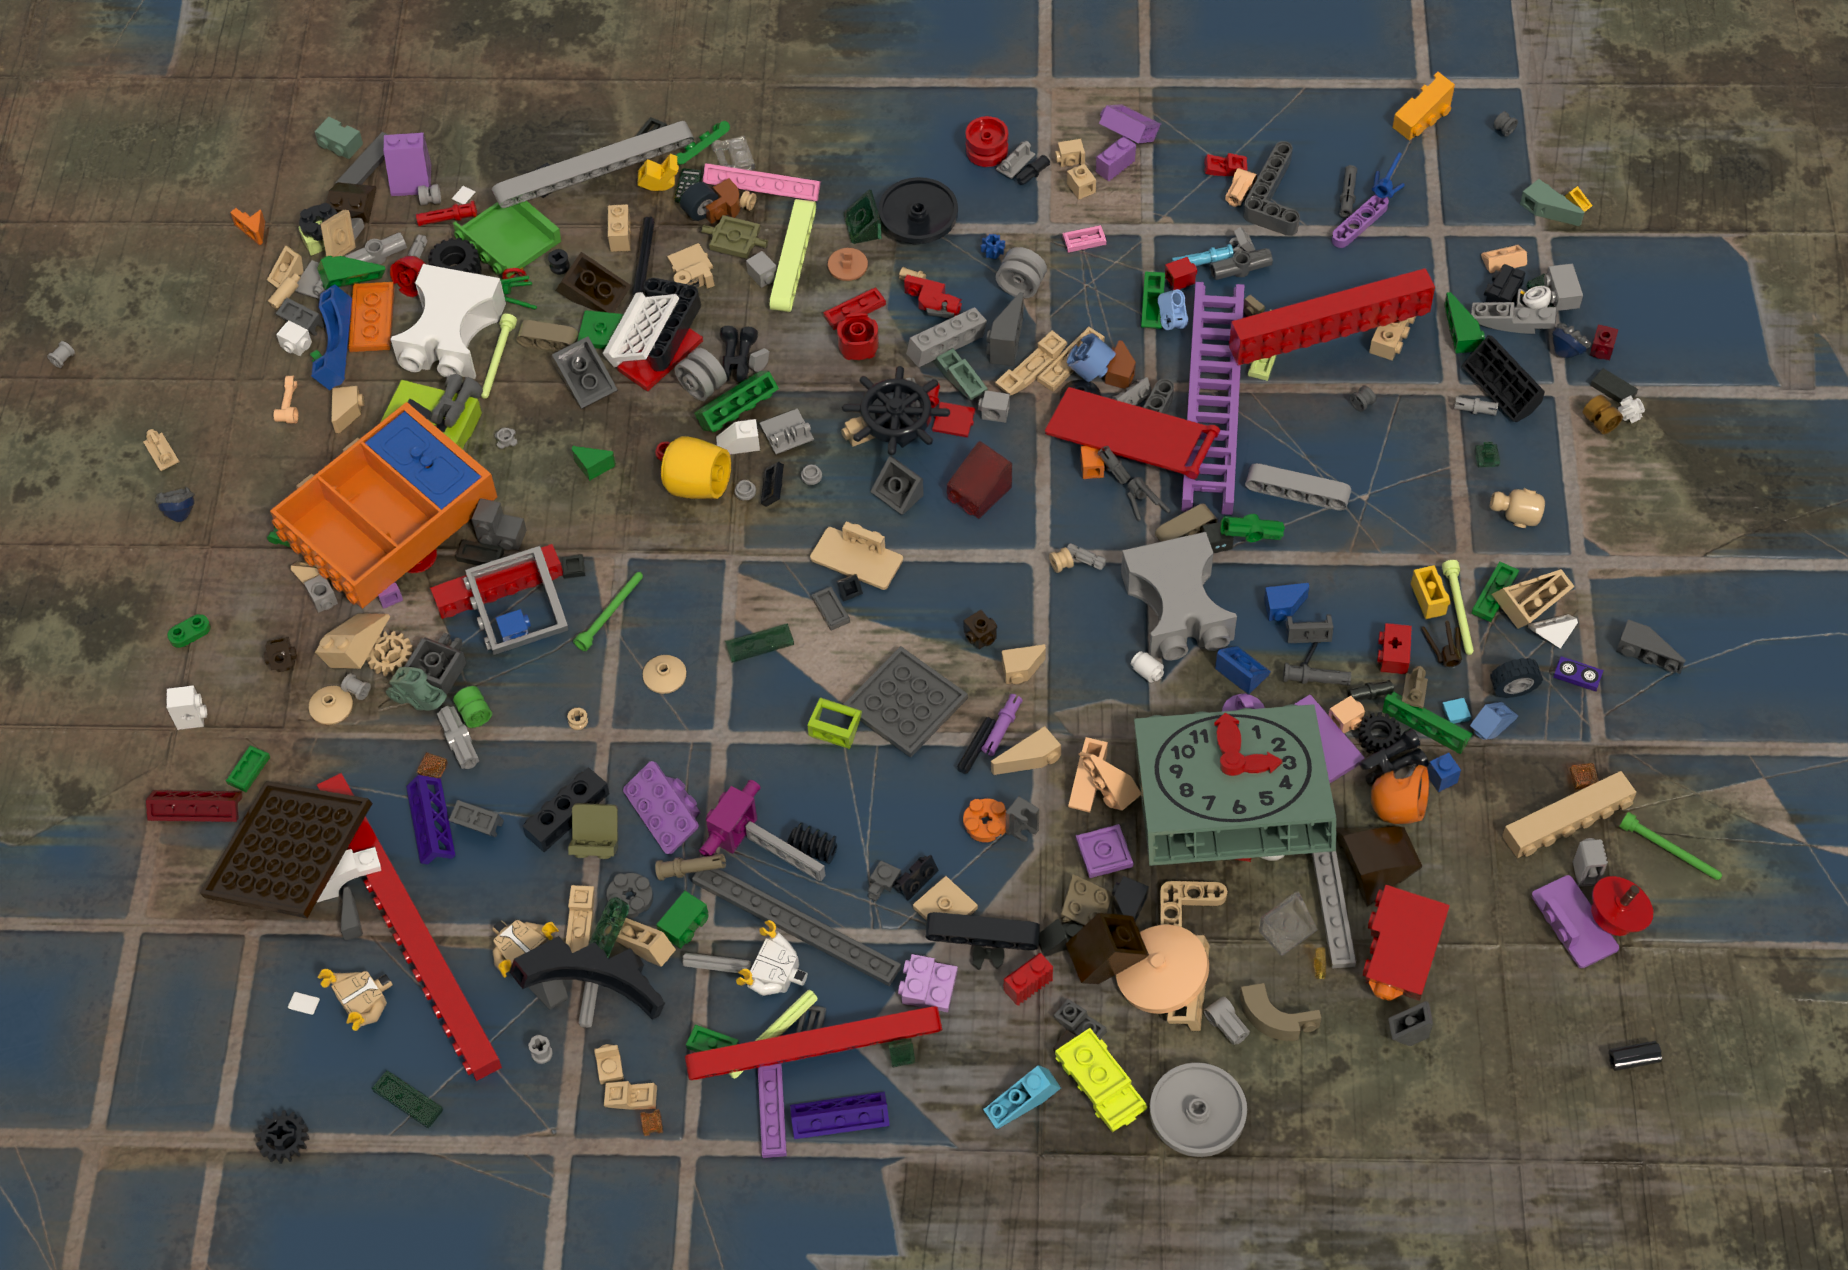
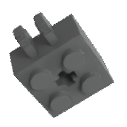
M444 633L438 642L424 637L404 667L422 669L427 674L426 681L429 684L442 689L448 694L467 664L464 653L459 651L462 639L456 637L449 647L447 644L450 642L451 635Z

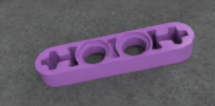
M1376 194L1372 196L1333 231L1332 244L1338 248L1348 246L1387 211L1388 198H1380ZM1366 212L1370 213L1372 216L1369 218H1365L1361 214ZM1356 224L1359 226V228L1352 229L1349 227V225Z

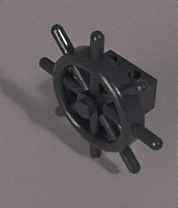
M902 366L896 368L895 378L883 380L875 385L866 376H861L859 379L860 383L868 389L862 398L861 404H844L842 406L844 412L861 414L864 428L857 432L853 439L859 442L871 434L881 441L889 442L888 454L891 456L896 454L897 443L904 448L918 437L925 444L931 445L933 439L925 432L931 421V416L948 417L950 415V410L947 408H931V401L927 393L938 386V381L932 379L921 387L915 382L903 379L904 368ZM894 392L892 399H889L885 395L887 393ZM902 393L910 395L904 400L901 399ZM876 399H878V400H879L881 403H883L884 405H872V404H873V402H874ZM917 400L920 402V404H921V406H922V407H909L911 404H913V403L916 402ZM869 413H875V420L871 418Z

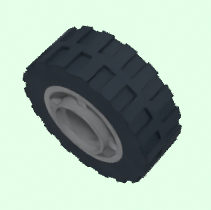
M1520 658L1505 662L1490 674L1495 694L1501 698L1517 697L1530 693L1537 689L1543 681L1538 663L1531 658Z

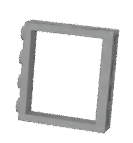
M540 546L465 570L467 577L463 578L466 589L472 590L474 597H470L473 609H478L480 617H477L480 630L485 629L487 637L484 638L487 650L492 649L493 655L568 631V625ZM535 560L557 625L497 644L475 579Z

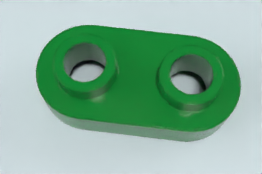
M201 614L194 615L172 627L168 632V639L172 646L181 648L208 634L211 625L206 616Z

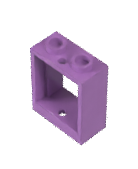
M1122 104L1106 105L1101 111V120L1099 124L1137 143L1154 142L1161 123Z

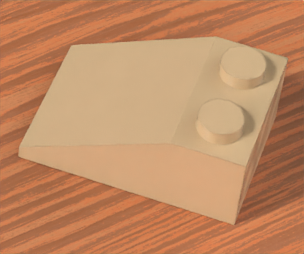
M356 614L327 633L321 639L315 653L330 668L361 669L388 622L390 615Z

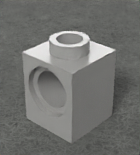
M985 391L984 398H980L978 410L982 411V419L1006 423L1010 407V394Z
M321 575L304 582L308 595L318 613L338 604L329 582Z

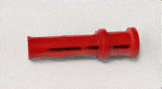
M472 200L470 203L461 205L456 203L450 208L416 214L418 226L453 219L461 221L462 218L472 216L475 218L478 216L475 201Z

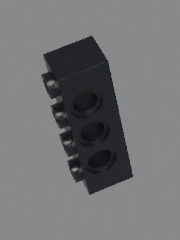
M589 767L584 772L578 773L568 786L560 789L557 796L551 801H547L539 812L534 816H530L523 825L525 836L543 852L547 851L572 828L573 805L576 803L599 804L610 794L607 783ZM580 792H585L583 795H577ZM563 807H569L566 810H561ZM552 821L551 824L544 825L546 822Z

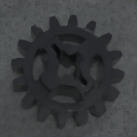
M285 1110L282 1111L281 1116L274 1112L273 1119L271 1120L265 1117L266 1125H259L258 1128L261 1133L255 1134L256 1139L259 1141L256 1143V1146L261 1150L262 1156H268L270 1162L277 1158L279 1164L283 1163L284 1158L292 1162V1155L294 1154L300 1157L299 1149H306L307 1146L304 1141L310 1139L306 1133L309 1129L304 1124L303 1118H297L295 1112L288 1116ZM289 1125L295 1126L297 1131L294 1128H290ZM268 1143H270L271 1146H275V1150L270 1148L268 1146Z

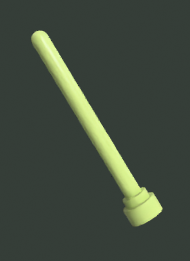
M503 314L499 322L501 332L482 388L483 393L481 397L483 399L489 397L508 334L515 328L517 318L511 314Z
M1448 560L1442 564V570L1450 582L1465 653L1471 655L1474 650L1458 582L1460 566L1457 560Z

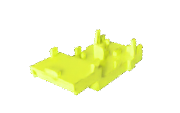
M1091 1028L1055 1051L1056 1060L1062 1063V1067L1068 1076L1071 1074L1078 1083L1077 1087L1080 1091L1085 1092L1093 1103V1108L1096 1111L1095 1114L1105 1122L1112 1133L1123 1125H1129L1136 1120V1116L1147 1110L1146 1103L1131 1085V1079L1109 1053L1102 1039L1099 1040Z

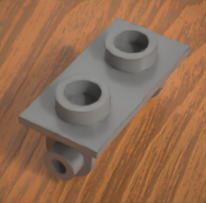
M1028 141L1021 142L1002 161L996 170L1012 179L1035 156V153L1030 151L1031 144Z
M1148 377L1141 380L1137 379L1135 383L1126 388V392L1122 391L1118 395L1113 396L1112 399L1135 406L1148 398L1152 392Z

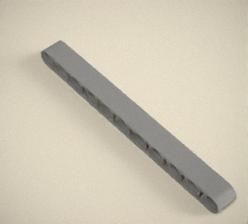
M680 121L500 182L493 186L492 192L499 206L507 208L685 147L694 141V136L687 123Z

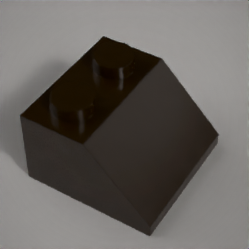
M337 182L329 190L326 203L330 204L337 213L342 210H349L351 218H362L364 223H369L377 188L370 185Z

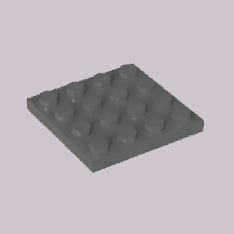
M900 646L843 705L861 710V722L906 755L912 757L968 699V693Z

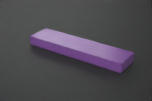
M782 1064L759 1067L762 1157L787 1156Z

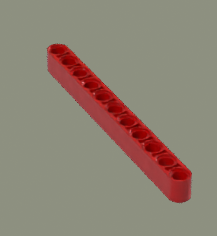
M938 1006L696 1052L684 1057L689 1080H698L942 1031L943 1028Z

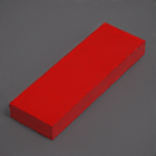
M875 287L823 312L824 318L832 329L836 330L838 323L842 322L848 314H869L885 306L886 300Z

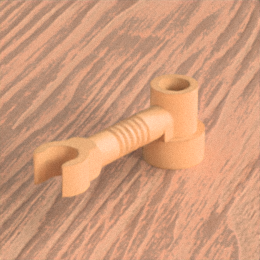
M286 376L281 409L274 410L275 422L293 424L298 422V410L296 407H290L293 392L297 388V381H294V376Z

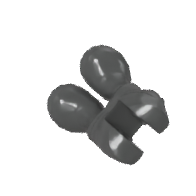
M452 374L447 377L445 393L430 415L432 423L440 424L445 417V426L452 428L464 411L468 398L478 399L482 395L483 389L478 382L470 377H466L463 382V378L459 374ZM457 393L458 396H457L456 400L453 401L452 399H453L454 395Z

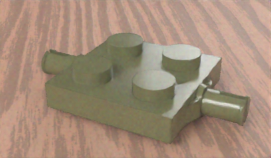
M723 215L715 227L707 225L702 227V233L713 236L709 244L710 250L747 259L755 245L767 248L768 240L757 238L761 230L758 223Z

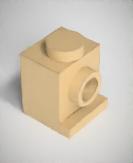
M1081 139L1058 142V151H1055V159L1057 163L1060 162L1061 167L1085 164V151Z
M861 416L845 422V428L841 429L844 439L846 441L849 440L852 447L875 438L869 434L859 442L853 439V436L864 428Z

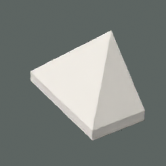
M1568 614L1528 624V628L1561 649L1578 621L1577 618Z

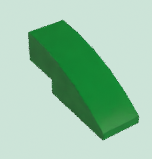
M1145 271L1141 328L1162 329L1158 297L1164 293L1165 273Z

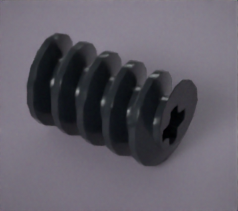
M802 822L791 831L787 840L789 845L798 850L801 849V852L806 855L810 852V857L812 858L818 856L819 861L826 859L827 864L832 862L837 850L835 835L831 840H828L827 832L820 837V829H817L812 834V826L809 825L806 830H803L804 823Z

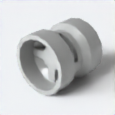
M433 184L431 187H426L425 185L418 186L420 205H427L431 202L441 204L439 184Z

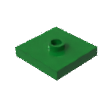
M585 310L577 342L588 336L595 348L605 349L624 314Z

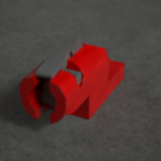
M906 275L904 280L905 293L919 297V309L927 311L928 315L943 318H953L960 314L962 299L945 294L944 283Z

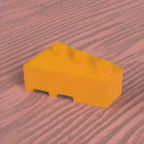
M1439 72L1434 75L1435 80L1429 86L1424 85L1421 88L1423 92L1416 99L1411 98L1394 115L1392 128L1409 141L1415 136H1419L1423 130L1433 126L1438 119L1448 115L1451 111L1455 84Z

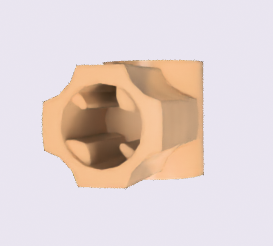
M1240 168L1236 170L1232 185L1225 197L1229 205L1236 207L1242 204L1247 193L1251 191L1255 184L1257 174Z

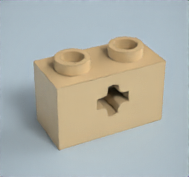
M628 205L608 206V240L611 252L630 251L631 219Z

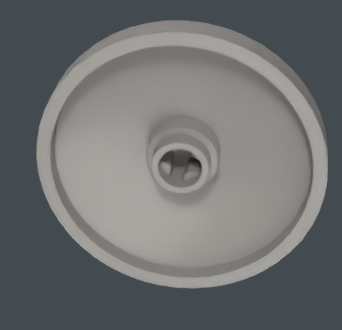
M1187 1063L1177 1066L1162 1076L1152 1092L1150 1118L1153 1128L1166 1145L1179 1153L1194 1157H1206L1223 1152L1236 1142L1245 1126L1247 1103L1243 1090L1229 1073L1217 1066L1206 1063Z

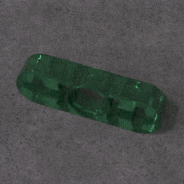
M618 897L608 901L588 944L590 945L595 942L600 949L605 951L607 958L628 915L629 905L627 902ZM611 925L610 933L604 936L605 928Z

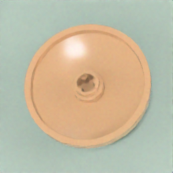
M1158 925L1141 931L1140 934L1149 956L1116 974V980L1122 994L1134 1007L1148 1013L1162 1014L1183 1008L1199 995L1208 978L1209 959L1203 944L1191 931L1176 925Z

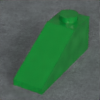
M326 256L320 260L317 267L325 290L334 284L342 287L381 279L386 270L383 265L343 256Z
M1447 292L1444 307L1455 353L1474 352L1485 339L1484 331L1480 330L1479 322L1451 292Z

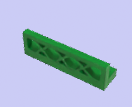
M1395 692L1392 695L1388 694L1384 700L1382 709L1384 714H1390V717H1394L1397 721L1459 754L1462 753L1472 737V733L1425 708L1422 709L1404 703L1402 696Z

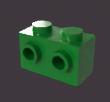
M684 891L656 924L657 930L662 931L673 945L681 949L685 943L688 944L692 940L699 926L702 927L708 920L707 904Z

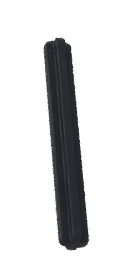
M646 216L643 219L632 289L633 297L636 293L642 292L644 294L643 285L646 281L655 223L653 217Z

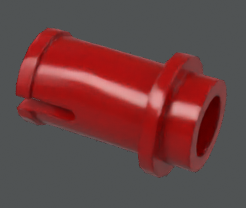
M939 383L937 387L927 393L931 401V408H935L939 404Z

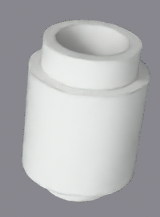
M1140 651L1131 661L1133 670L1150 683L1160 680L1164 674L1163 664L1148 653Z

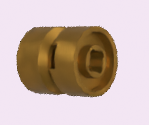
M1598 395L1590 400L1582 412L1590 422H1594V426L1602 434H1608L1613 431L1623 419V415L1615 407H1611V403L1604 395Z

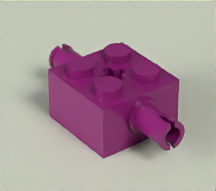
M748 780L742 791L731 786L727 792L722 793L718 805L715 809H711L706 817L709 837L699 849L703 856H712L718 847L732 854L735 852L747 835L745 826L749 821L753 823L757 821L754 796L761 789L757 782Z

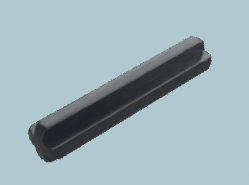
M990 717L984 719L957 765L959 772L967 774L970 771L996 723L994 719Z

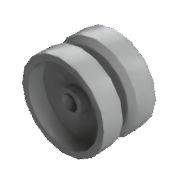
M1014 247L1006 253L996 273V281L1008 294L1016 297L1019 292L1024 293V298H1030L1037 292L1040 282L1047 272V265L1032 250Z
M696 348L688 355V359L680 361L674 370L683 388L695 399L705 401L713 394L714 390L719 389L726 383L727 376L719 361L711 353L703 348Z

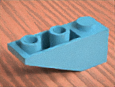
M1038 1065L983 1110L995 1128L999 1129L1045 1102L1060 1090L1061 1087L1049 1069Z

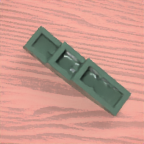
M954 348L939 355L932 361L944 376L969 400L988 391V388L966 359L962 360Z

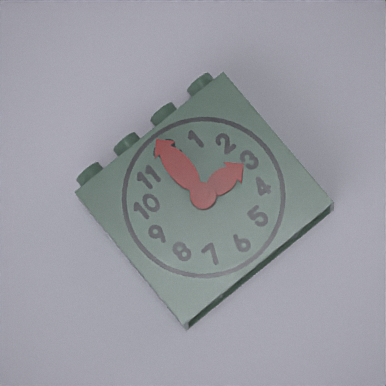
M1290 704L1283 707L1261 709L1242 708L1236 711L1211 713L1202 711L1194 714L1173 716L1153 715L1148 718L1134 719L1136 758L1149 866L1336 851V814L1314 704L1299 706Z

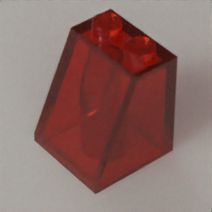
M979 441L947 483L948 499L952 503H957L964 508L969 515H974L980 519L1012 488V463Z

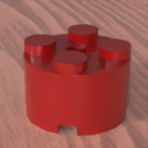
M851 313L845 316L842 322L838 323V347L845 359L863 360L875 356V352L879 347L878 325L874 319L872 320L865 313Z

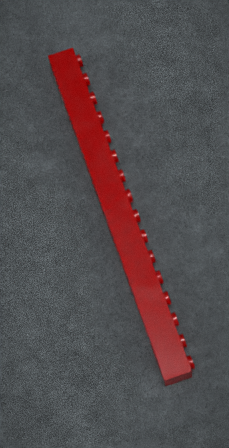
M342 773L317 784L318 789L322 791L354 796ZM365 816L347 850L352 849V852L355 853L375 847L381 871L364 875L366 880L363 882L369 893L374 892L376 897L373 898L377 909L384 910L386 915L382 917L388 929L393 927L395 933L392 936L398 946L403 945L405 951L402 954L407 964L412 963L415 967L412 973L417 982H423L425 987L422 988V991L427 1001L432 999L435 1005L432 1006L433 1012L437 1019H443L445 1024L442 1025L446 1036L448 1038L453 1037L455 1043L452 1046L457 1056L462 1055L465 1059L462 1065L468 1076L473 1074L475 1080L478 1081L502 1068L499 1058Z

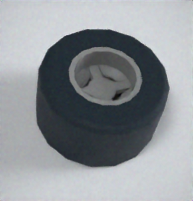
M698 182L691 185L683 193L680 207L693 220H703L707 217L705 206L717 200L718 195L705 182Z

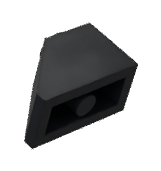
M1123 876L1120 883L1116 882L1111 895L1114 896V907L1117 914L1133 916L1136 923L1148 898L1149 886Z

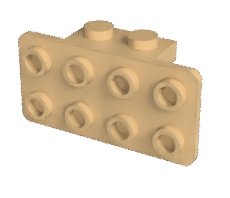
M849 522L844 524L843 531L828 527L810 555L811 561L847 576L857 574L859 581L882 590L887 589L903 562V556L885 548V537L876 531L872 532L858 524H851Z

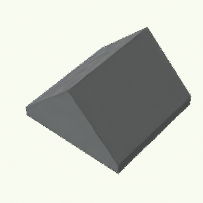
M889 456L870 492L900 514H905L924 496L923 478L894 457Z

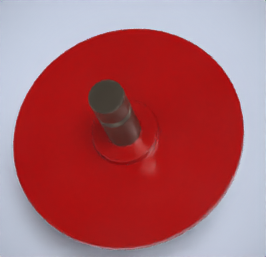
M1609 876L1602 878L1594 886L1591 912L1595 922L1604 931L1612 935L1624 936L1630 932L1642 931L1651 924L1653 920L1652 904L1645 892L1636 884L1621 877Z

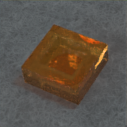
M426 752L417 769L418 775L441 778L448 764L447 759Z
M1594 763L1571 766L1570 773L1575 790L1584 789L1599 782Z

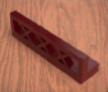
M153 790L146 799L147 821L237 822L239 819L238 803L242 799V791Z

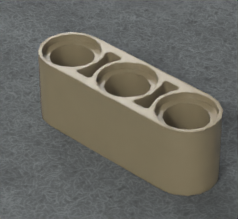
M524 320L516 340L524 347L558 352L576 343L579 333L570 326Z
M1199 504L1161 525L1155 531V536L1162 542L1202 533L1204 525L1217 523L1218 519L1206 504Z

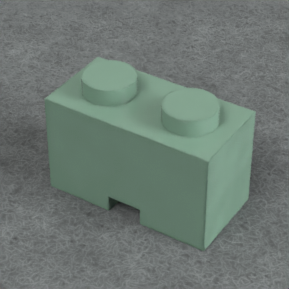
M328 117L315 131L318 145L323 149L333 151L338 156L350 159L363 145L360 131L348 125L344 128L341 126V122Z

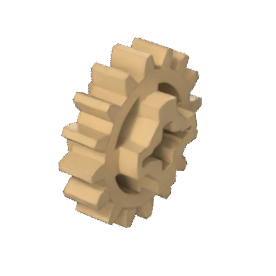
M395 631L391 635L384 632L383 637L379 636L366 660L370 669H374L376 674L382 671L385 677L388 675V672H391L394 676L399 667L406 665L414 650L409 638L405 639L402 633L396 636Z

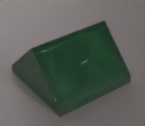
M869 189L843 212L851 243L853 244L882 239L880 216L872 190Z

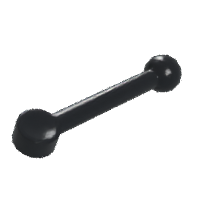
M1321 642L1313 643L1305 661L1302 662L1300 666H1303L1304 664L1308 666V662L1312 657L1318 643Z

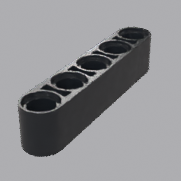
M932 912L927 914L925 937L930 941L1033 951L1039 948L1040 925L1031 921Z

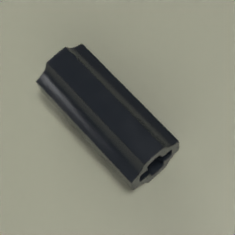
M1656 1041L1614 1048L1608 1052L1609 1062L1614 1071L1660 1063L1662 1061L1661 1048Z

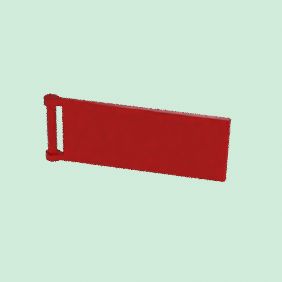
M1068 387L1045 429L1046 435L1098 450L1102 448L1103 451H1105L1104 446H1109L1116 455L1182 473L1190 479L1198 477L1200 473L1199 468L1214 438H1217L1220 433V428L1216 425H1203ZM1202 432L1206 433L1207 435L1192 465L1186 467L1185 465Z

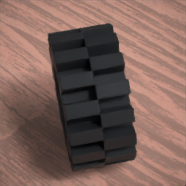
M1378 712L1377 716L1371 713L1370 718L1366 716L1364 721H1362L1359 731V743L1362 742L1361 747L1363 749L1367 747L1366 752L1370 753L1373 750L1375 753L1383 747L1385 749L1399 740L1401 733L1400 724L1398 722L1395 723L1396 719L1394 717L1389 719L1390 714L1386 713L1384 717L1382 712ZM1373 729H1382L1388 733V737L1386 739H1377L1372 736L1371 731Z

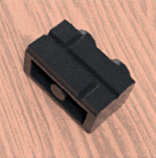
M1506 264L1501 267L1500 271L1496 270L1492 277L1493 284H1488L1484 292V296H1487L1485 303L1514 302L1518 289H1521L1524 283L1525 271L1517 268L1514 269Z

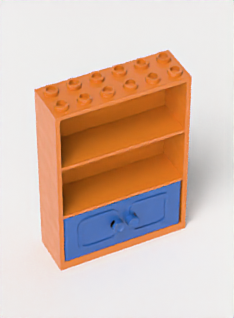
M406 402L270 510L273 518L271 522L278 530L276 532L277 536L283 542H289L292 550L296 554L301 553L307 564L311 567L315 566L324 579L329 578L334 588L338 592L343 591L353 605L357 604L363 609L380 593L471 520L480 498L494 501L497 498V493L491 473Z

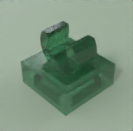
M1484 442L1483 445L1475 447L1478 468L1499 466L1500 458L1497 444Z
M911 1038L888 1043L892 1068L916 1063Z

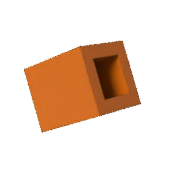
M1081 446L1080 461L1083 479L1104 478V461L1097 454L1098 449Z

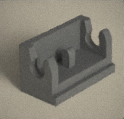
M289 298L285 299L276 312V315L283 320H289L307 329L314 336L317 335L315 331L317 325L321 328L325 326L324 320L317 312Z
M1331 614L1326 615L1327 620L1325 622L1293 623L1292 616H1287L1285 626L1288 643L1332 642L1333 624Z
M1018 796L1006 811V834L1008 836L1012 835L1020 841L1027 842L1028 838L1022 835L1021 831L1028 830L1029 833L1036 835L1039 831V808Z
M457 800L449 818V821L492 837L497 836V826L502 827L504 823L499 814Z

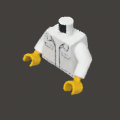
M765 921V924L769 927V932L763 927L759 929V932L763 936L769 935L770 938L765 939L751 970L742 969L738 972L745 979L739 977L736 979V983L740 986L747 984L748 988L762 996L779 992L785 993L791 982L803 986L808 973L798 969L799 960L796 951L778 931L775 932L776 925L773 921Z

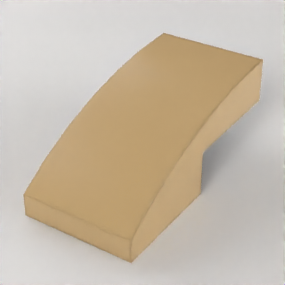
M629 1081L606 1083L604 1106L616 1109H656L657 1086L655 1083L631 1085Z

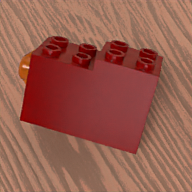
M1385 885L1384 891L1379 889L1375 901V907H1378L1377 913L1372 911L1368 923V929H1371V936L1374 937L1370 948V954H1373L1372 960H1366L1362 975L1366 977V983L1370 985L1376 997L1391 1001L1403 995L1420 1001L1450 905L1389 885Z

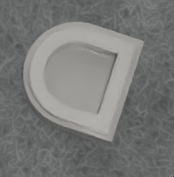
M763 348L750 354L749 367L755 372L762 371L768 363L770 351Z

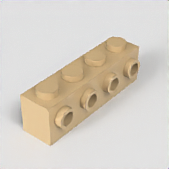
M1416 316L1405 321H1397L1386 326H1379L1372 338L1369 353L1393 361L1396 353L1400 354L1403 347V342L1401 341L1403 338L1407 339L1410 331L1408 326L1410 323H1414Z

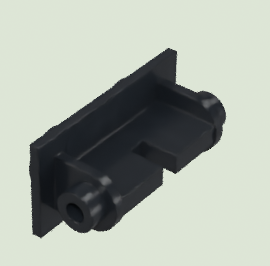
M932 855L919 857L909 868L911 874L905 872L895 881L894 889L898 893L902 891L907 901L939 871Z

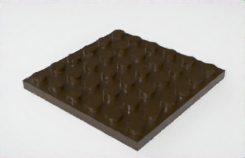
M266 781L200 894L207 899L308 919L373 803L368 798Z

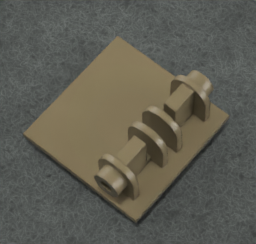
M1072 874L1061 912L1062 922L1066 924L1075 921L1085 926L1098 913H1107L1112 892Z

